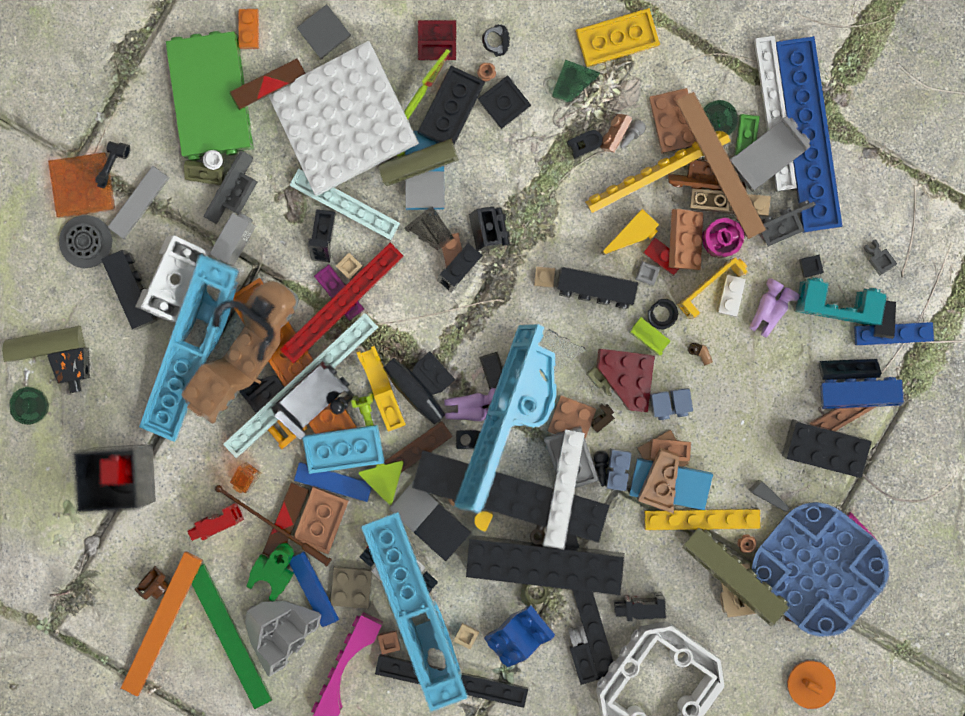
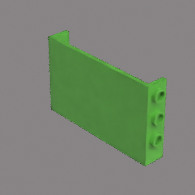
M213 31L205 36L193 34L190 35V38L173 37L170 41H166L182 156L189 161L200 160V157L210 150L218 151L220 154L226 153V155L230 156L237 155V151L254 149L248 106L238 110L229 94L230 91L245 84L238 35L234 31L226 33Z

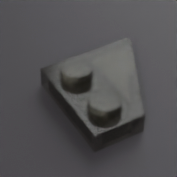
M433 207L428 208L404 228L407 232L411 231L418 235L420 240L428 242L436 250L443 248L454 239Z

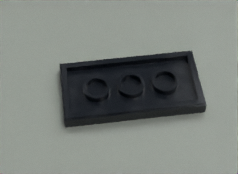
M451 65L418 130V134L437 143L452 138L455 146L485 85V81Z

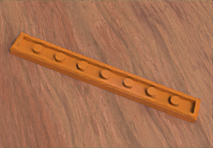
M187 551L184 552L121 689L137 697L140 695L203 559Z

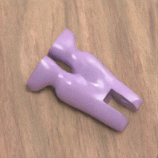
M771 278L766 283L768 292L762 296L749 327L751 330L756 331L762 320H765L767 323L761 335L766 338L788 310V302L797 301L801 296ZM783 289L780 298L776 301V296Z
M496 388L490 389L487 395L475 393L444 399L445 406L458 405V412L445 413L446 419L485 420L489 408H483L482 406L491 404Z

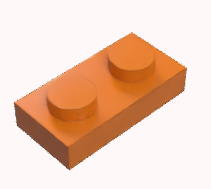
M239 9L240 49H259L258 9Z

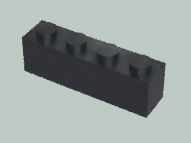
M120 250L102 258V263L131 329L138 330L158 321L155 315L135 307L142 290L146 288L142 286L140 272L135 270L133 265L135 260L132 254L125 250Z

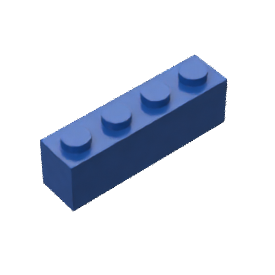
M886 377L881 381H876V378H866L864 381L856 382V379H845L844 382L825 380V383H822L820 386L822 409L901 406L904 403L902 380H896V377Z

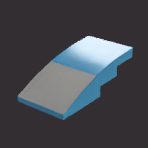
M413 131L419 144L407 149L405 155L437 144V142L418 134V131ZM444 166L405 180L406 210H444Z

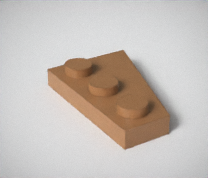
M662 448L659 449L637 497L639 502L671 513L674 512L673 503L678 473V454Z

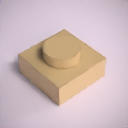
M348 253L336 267L351 280L363 265Z
M536 267L534 286L553 288L555 268Z
M462 623L453 641L471 649L479 631Z

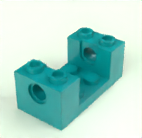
M812 277L807 278V281L800 282L798 294L801 296L797 300L795 312L864 325H881L887 294L881 293V289H863V292L856 293L854 308L838 309V305H825L829 283H824L822 278Z

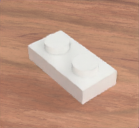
M726 275L717 313L737 317L746 279Z

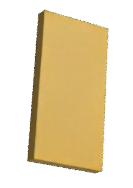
M650 8L579 28L575 31L586 68L660 46Z

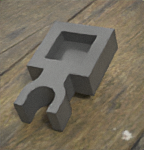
M875 239L872 242L875 249H870L868 245L864 249L873 256L869 259V262L879 276L895 267L897 262L887 249L883 251L879 249V243Z

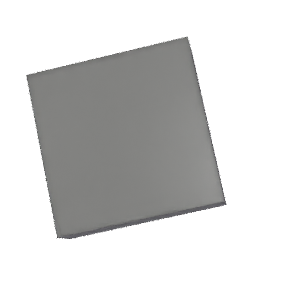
M642 261L635 280L654 286L660 267Z

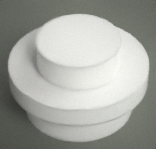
M210 150L204 154L203 163L208 169L215 170L222 165L223 159L218 151Z

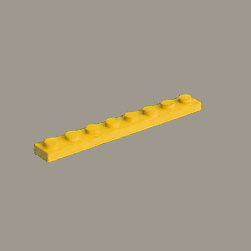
M715 132L722 146L731 142L728 134L725 132ZM694 142L692 147L681 149L674 156L661 159L657 165L642 169L640 174L629 176L622 183L609 186L605 192L590 196L589 200L585 203L591 213H594L704 155L697 142Z

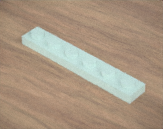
M299 168L290 183L291 187L389 240H392L400 225L399 222L336 188H332L318 196L314 195L304 171Z

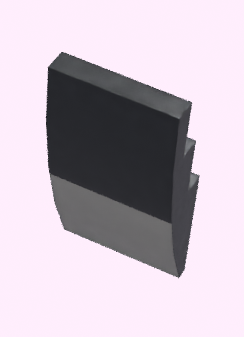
M412 482L389 509L393 513L399 512L402 522L446 562L471 534V531L457 520L433 495L412 488Z

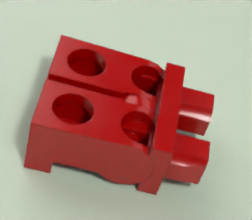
M233 503L222 509L223 514L207 516L195 522V526L187 530L191 541L201 538L202 541L206 540L212 535L243 521L244 517L239 505Z

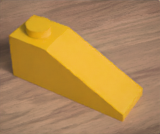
M642 209L601 253L606 255L644 241L647 237L651 239L658 232L656 228L659 224Z

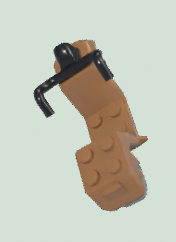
M267 281L253 292L246 304L230 300L217 306L213 314L212 326L219 327L222 313L226 309L235 308L242 312L245 327L225 356L201 365L182 392V396L188 405L187 407L197 416L204 417L211 424H214L217 415L228 408L239 390L249 387L254 381L259 384L261 383L257 377L280 344V328L287 324L298 306L299 298L295 292L279 282Z

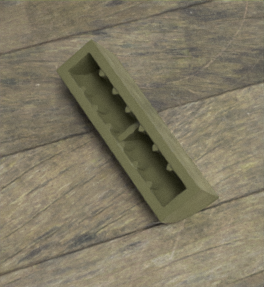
M451 138L379 165V171L383 183L386 186H390L459 161Z
M80 325L7 339L3 342L2 347L4 362H13L85 348L82 327Z

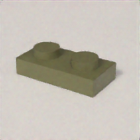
M186 160L184 163L185 180L221 185L224 180V166L210 170L202 162Z

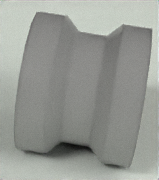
M582 624L574 629L572 627L568 628L573 647L579 643H588Z

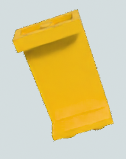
M736 257L728 260L677 304L688 319L696 318L700 314L691 300L727 269L731 268L738 277L748 273L745 269L747 265L743 260Z

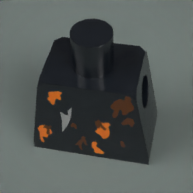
M78 348L47 354L57 383H68L70 393L81 392L80 380L90 378L89 348Z

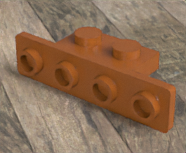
M698 158L690 162L687 176L668 174L669 184L675 187L686 185L694 189H702L704 187L710 190L721 191L706 159ZM741 182L742 185L744 186L745 190H746L745 183H744V182Z

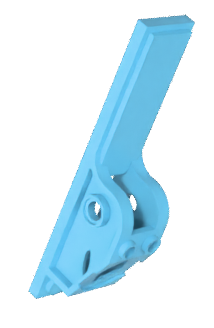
M205 255L199 257L142 417L140 428L173 442L177 440L188 411V405L182 396V392L200 366L206 363L209 355L221 338L231 308L226 309L222 313L219 327L212 326L213 314L218 305L234 299L238 282L235 281L239 272L238 269ZM208 285L221 290L217 301L207 292ZM196 319L209 323L207 327L208 332L200 348L184 341L189 336Z
M539 324L518 325L454 507L480 512L484 506L511 427L523 425L527 427L541 426L548 420L551 411L554 409L556 399V384H554L555 353L538 345L543 338L544 327ZM539 370L544 374L546 381L542 378Z
M399 512L362 525L363 533L430 712L468 698L461 679V669L447 627L436 601H433L429 594ZM426 612L430 620L415 626L411 617ZM435 648L442 651L446 661L444 670L439 671L429 666V649Z

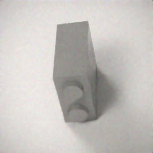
M240 212L238 215L232 213L210 254L234 266L256 228L252 224L253 219Z

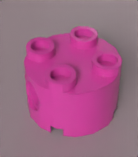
M729 218L717 219L709 224L702 234L703 247L712 257L725 258L737 253L741 249L745 238L740 224Z

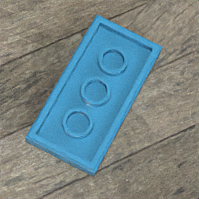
M637 458L629 496L638 497L654 461ZM678 466L673 504L705 510L713 472Z

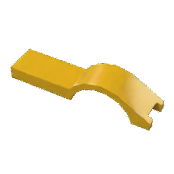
M375 345L371 346V349L368 351L356 352L370 382L375 401L387 431L405 426V420Z

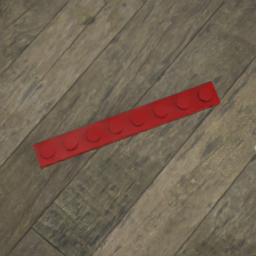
M390 242L309 320L280 351L293 364L297 362L403 259L404 255Z

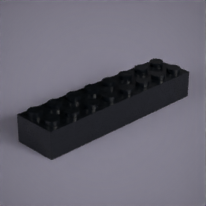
M472 535L469 539L466 577L621 596L625 553L564 546V549L545 546L544 543L537 545L527 541Z

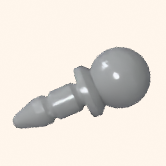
M635 120L632 122L631 127L627 130L628 134L621 142V148L627 146L633 139H637L639 135L645 132L646 126L643 121Z

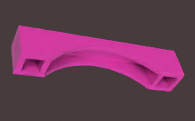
M362 612L361 616H356L352 624L355 629L352 634L348 633L344 641L347 646L344 651L340 650L336 661L339 662L337 667H332L327 678L330 681L328 686L323 685L319 693L322 698L320 702H315L311 710L314 713L313 716H339L342 709L340 683L344 668L357 652L374 643L383 624L382 620L365 612Z

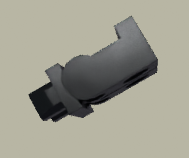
M654 592V598H640L639 596H632L630 598V595H624V600H614L615 616L626 617L627 621H633V618L638 620L666 618L665 597L662 592Z

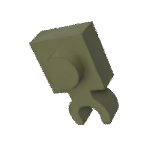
M595 365L586 375L597 388L600 389L603 386L604 393L612 396L607 380Z

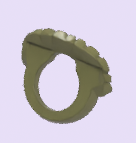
M522 584L520 598L525 605H538L547 599L549 595L548 587L542 586L544 588V595L540 599H533L528 593L531 585Z

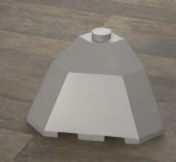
M287 601L262 602L248 609L245 625L249 640L268 677L283 669L289 663L288 657L293 651L297 653L306 643L304 638L317 630L321 619L319 612Z

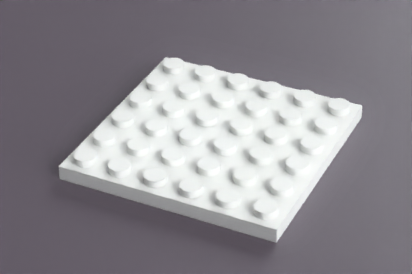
M370 41L295 79V82L269 95L316 196L419 144Z

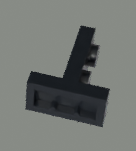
M316 209L312 238H309L308 242L312 261L331 262L332 255L330 249L336 217L335 211Z
M468 243L447 268L443 269L437 281L452 293L483 255Z

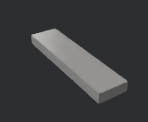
M152 166L108 228L125 239L169 180V177Z

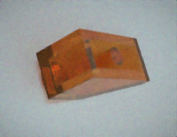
M247 462L241 464L230 481L233 484L232 488L241 494L243 492L246 494L262 473Z

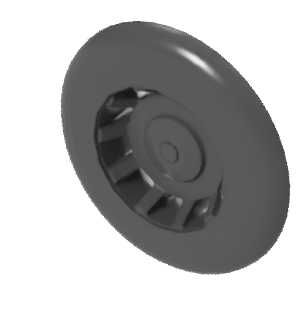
M81 215L72 218L64 225L59 236V247L63 257L70 264L79 268H92L101 264V259L109 255L112 248V236L109 228L102 220L91 215Z

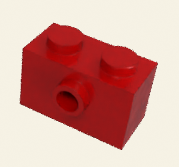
M132 455L109 456V460H101V484L134 483Z

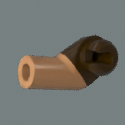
M691 343L689 345L688 352L691 355L700 356L704 366L713 363L708 348L705 345L699 343Z

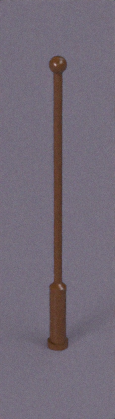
M221 485L215 487L216 492H221L300 545L303 551L323 563L325 567L332 561L330 557H326L309 544L302 543L223 490Z

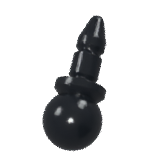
M354 393L333 400L330 403L331 412L337 415L343 413L348 407V403L354 397Z
M599 450L594 454L593 460L596 463L595 468L598 469L599 482L604 487L606 483L605 468H608L607 462L609 457L605 451Z

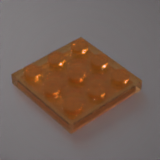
M103 152L48 161L57 218L115 210L110 173L105 188L97 187L98 183H95L97 175L102 171L107 161V153Z

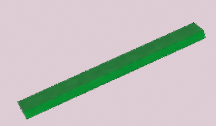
M204 563L200 565L192 586L255 710L271 702L272 697Z

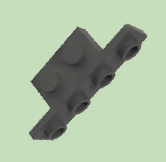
M242 150L239 152L207 208L204 218L217 224L226 208L236 214L241 213L258 181L245 175L254 159L252 156Z
M809 200L797 204L799 208L793 211L788 208L779 212L780 216L775 219L770 216L761 220L766 229L762 232L767 246L769 247L803 232L804 229L797 213L815 206V202L810 203Z

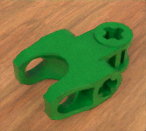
M281 543L275 548L269 558L260 554L250 571L246 587L252 589L257 581H266L272 589L269 600L271 602L275 601L285 590L294 575V572L287 569L294 555L293 548L287 543Z

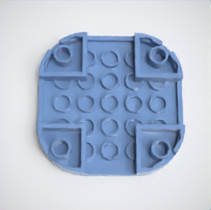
M811 502L794 508L779 523L757 550L752 564V571L757 575L756 578L761 583L765 582L772 588L771 592L776 596H782L787 601L786 605L790 608L784 613L785 616L804 632L821 637L839 635L855 624V621L886 586L889 576V563L881 544L841 510L826 503Z

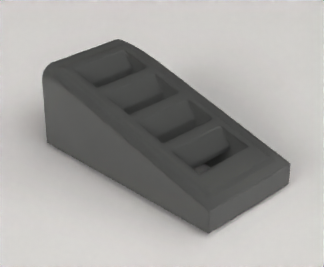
M758 480L749 489L752 494L786 512L789 510V507L763 481Z

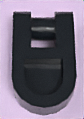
M590 130L568 140L566 143L568 147H571L573 151L572 156L575 160L598 149L603 142V137L597 130ZM583 141L585 148L580 150L578 143Z

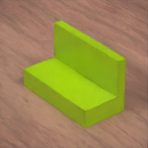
M642 317L629 330L631 335L658 356L663 354L662 351L670 343L667 337Z

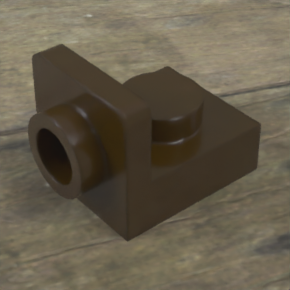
M602 403L598 405L605 415L602 416L600 414L592 421L594 424L591 427L596 433L615 419L612 415L615 412L608 404L605 406Z

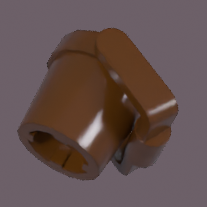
M154 566L134 590L145 600L150 596L157 600L168 588L169 584L165 581L166 575L157 566Z

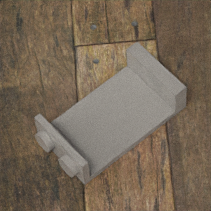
M785 116L773 128L730 159L736 173L751 192L811 147L808 144L810 143L809 138L797 130L798 125L792 118L789 119Z

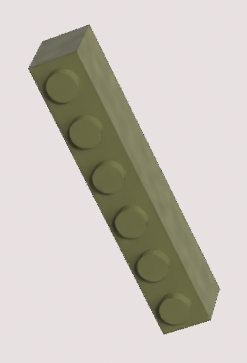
M698 528L682 548L769 626H774L790 608L786 605L787 601L782 596H776L771 592L772 588L765 582L761 583L751 569H745L741 565L742 562L739 558L726 552L727 548L720 542L716 543L711 539L712 535L707 530Z

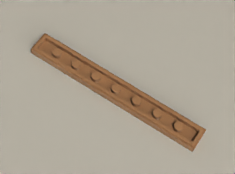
M693 91L676 100L685 121L747 239L762 233L766 229L696 94Z

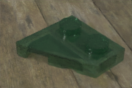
M565 60L552 97L566 103H571L599 77L600 72Z

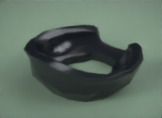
M659 299L648 310V320L657 329H667L675 324L679 314L678 308L669 299ZM658 305L667 308L669 311V318L664 322L658 321L653 313V310Z

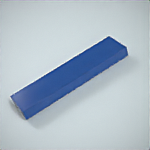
M299 462L294 481L368 502L372 489L364 480L333 471L309 474L308 466L303 462Z
M305 552L293 556L289 564L313 611L321 614V626L325 627L335 623L339 618Z

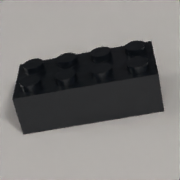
M561 267L555 291L559 292V296L570 298L572 295L578 296V300L589 302L591 299H595L597 304L609 305L610 303H615L617 308L628 309L630 306H634L639 282Z
M792 419L782 456L788 460L862 478L872 441L860 436Z

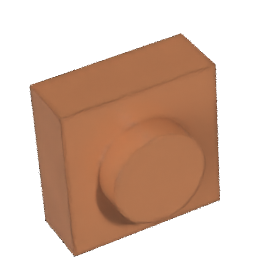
M397 630L378 634L382 655L401 650Z

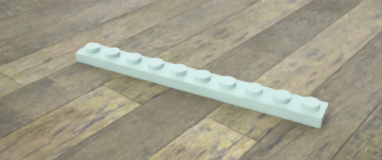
M364 313L223 445L235 458H238L279 420L272 412L271 407L322 361L327 366L329 364L334 368L338 366L379 327Z

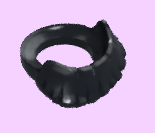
M498 24L487 29L482 35L484 48L494 53L495 57L506 54L510 46V36L506 26ZM494 32L498 34L502 40L501 45L498 47L490 46L487 41L489 33Z

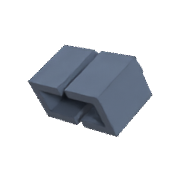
M689 388L670 391L673 410L671 409L669 392L650 394L653 417H658V420L670 419L669 415L677 414V417L689 416L688 412H693Z
M610 448L608 466L613 468V471L607 469L605 483L607 489L626 491L629 474L625 470L630 468L632 454L630 451Z

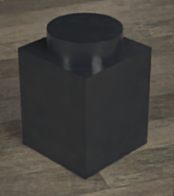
M152 444L94 447L73 453L77 513L138 510L156 501ZM132 455L134 483L101 484V460H109V456Z

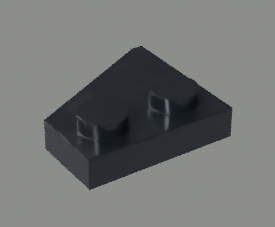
M276 375L259 379L261 381L260 384L254 381L249 387L239 390L255 413L260 411L284 388L283 383Z

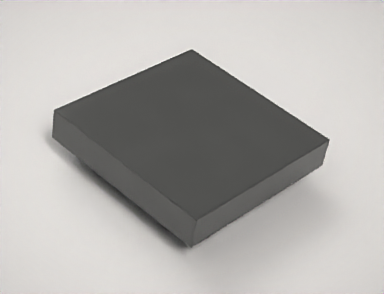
M327 4L297 27L320 59L351 36Z

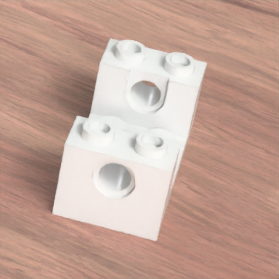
M174 235L166 236L159 252L162 255V259L149 288L142 290L135 307L169 322L176 323L199 257L201 255L208 256L209 252ZM174 273L180 278L177 285H173L170 282V276Z

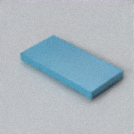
M378 425L309 434L302 438L309 474L383 464L385 462Z

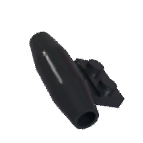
M430 351L415 364L413 371H410L395 358L383 367L395 388L416 411L431 423L436 424L445 416L444 411L433 395L441 393L456 379Z

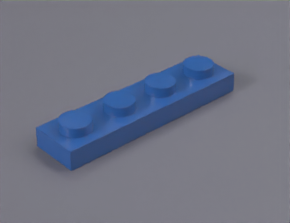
M933 322L895 324V337L893 339L873 336L874 325L854 326L855 346L934 341Z

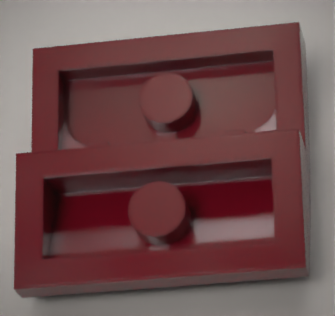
M418 20V60H439L447 49L450 53L446 60H456V20Z

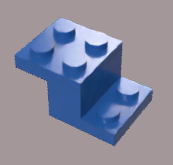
M530 605L510 615L498 629L488 633L484 639L488 646L498 655L500 661L508 668L527 660L541 644L552 640L555 634Z

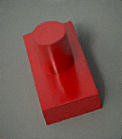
M654 238L643 254L674 276L679 268L669 267L670 248Z

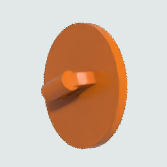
M809 660L799 663L792 669L788 677L787 688L791 698L798 705L807 709H817L825 706L833 698L836 690V681L832 671L826 665L818 661Z

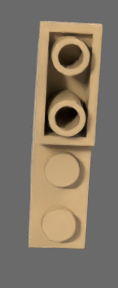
M692 189L690 208L734 214L723 191ZM748 194L758 215L769 216L771 196Z

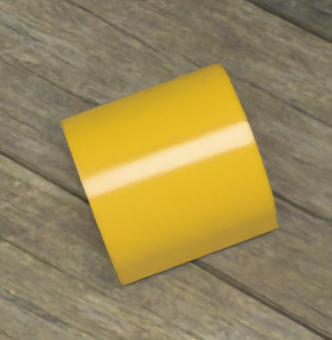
M486 509L477 512L475 515L476 527L485 532L493 517V512Z

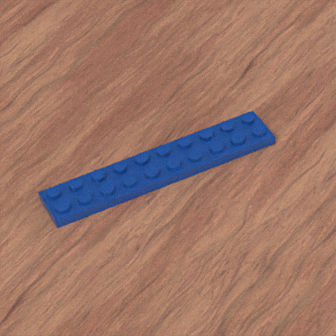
M815 37L776 42L786 116L789 119L792 118L797 123V130L809 138L810 143L808 144L811 146L793 160L798 204L809 200L810 203L815 202V206L800 212L801 224L804 229L803 233L843 227Z

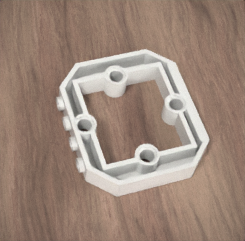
M668 621L640 626L638 630L632 633L628 645L623 646L618 659L610 664L606 676L598 681L596 690L600 715L646 716L639 706H631L625 709L614 700L628 680L638 674L640 670L639 665L657 640L670 648L669 655L677 666L687 667L693 664L706 673L691 696L684 695L679 699L677 705L679 713L676 716L705 715L725 687L721 660ZM680 652H685L682 658H677ZM632 662V665H631L630 668H628V669H625V668H624V666H625L626 663ZM693 704L690 710H686L688 705Z

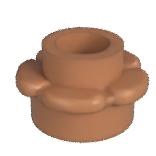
M482 63L477 71L478 76L483 81L494 79L496 76L495 66L492 63Z
M748 534L743 535L737 542L740 551L743 553L753 552L756 548V539Z

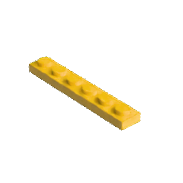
M760 509L674 510L673 513L665 510H644L645 530H697L698 528L760 529Z

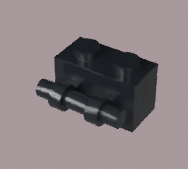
M502 207L478 208L469 214L476 250L495 249L501 244L502 246L510 245V234L506 229V215L503 214Z

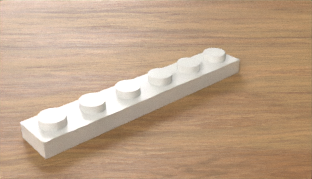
M571 430L564 431L544 540L545 546L564 549L585 433Z

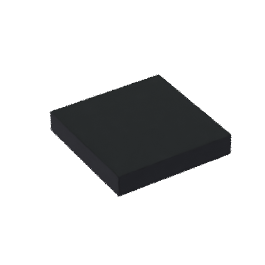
M508 75L478 98L480 104L501 130L531 107L529 101Z

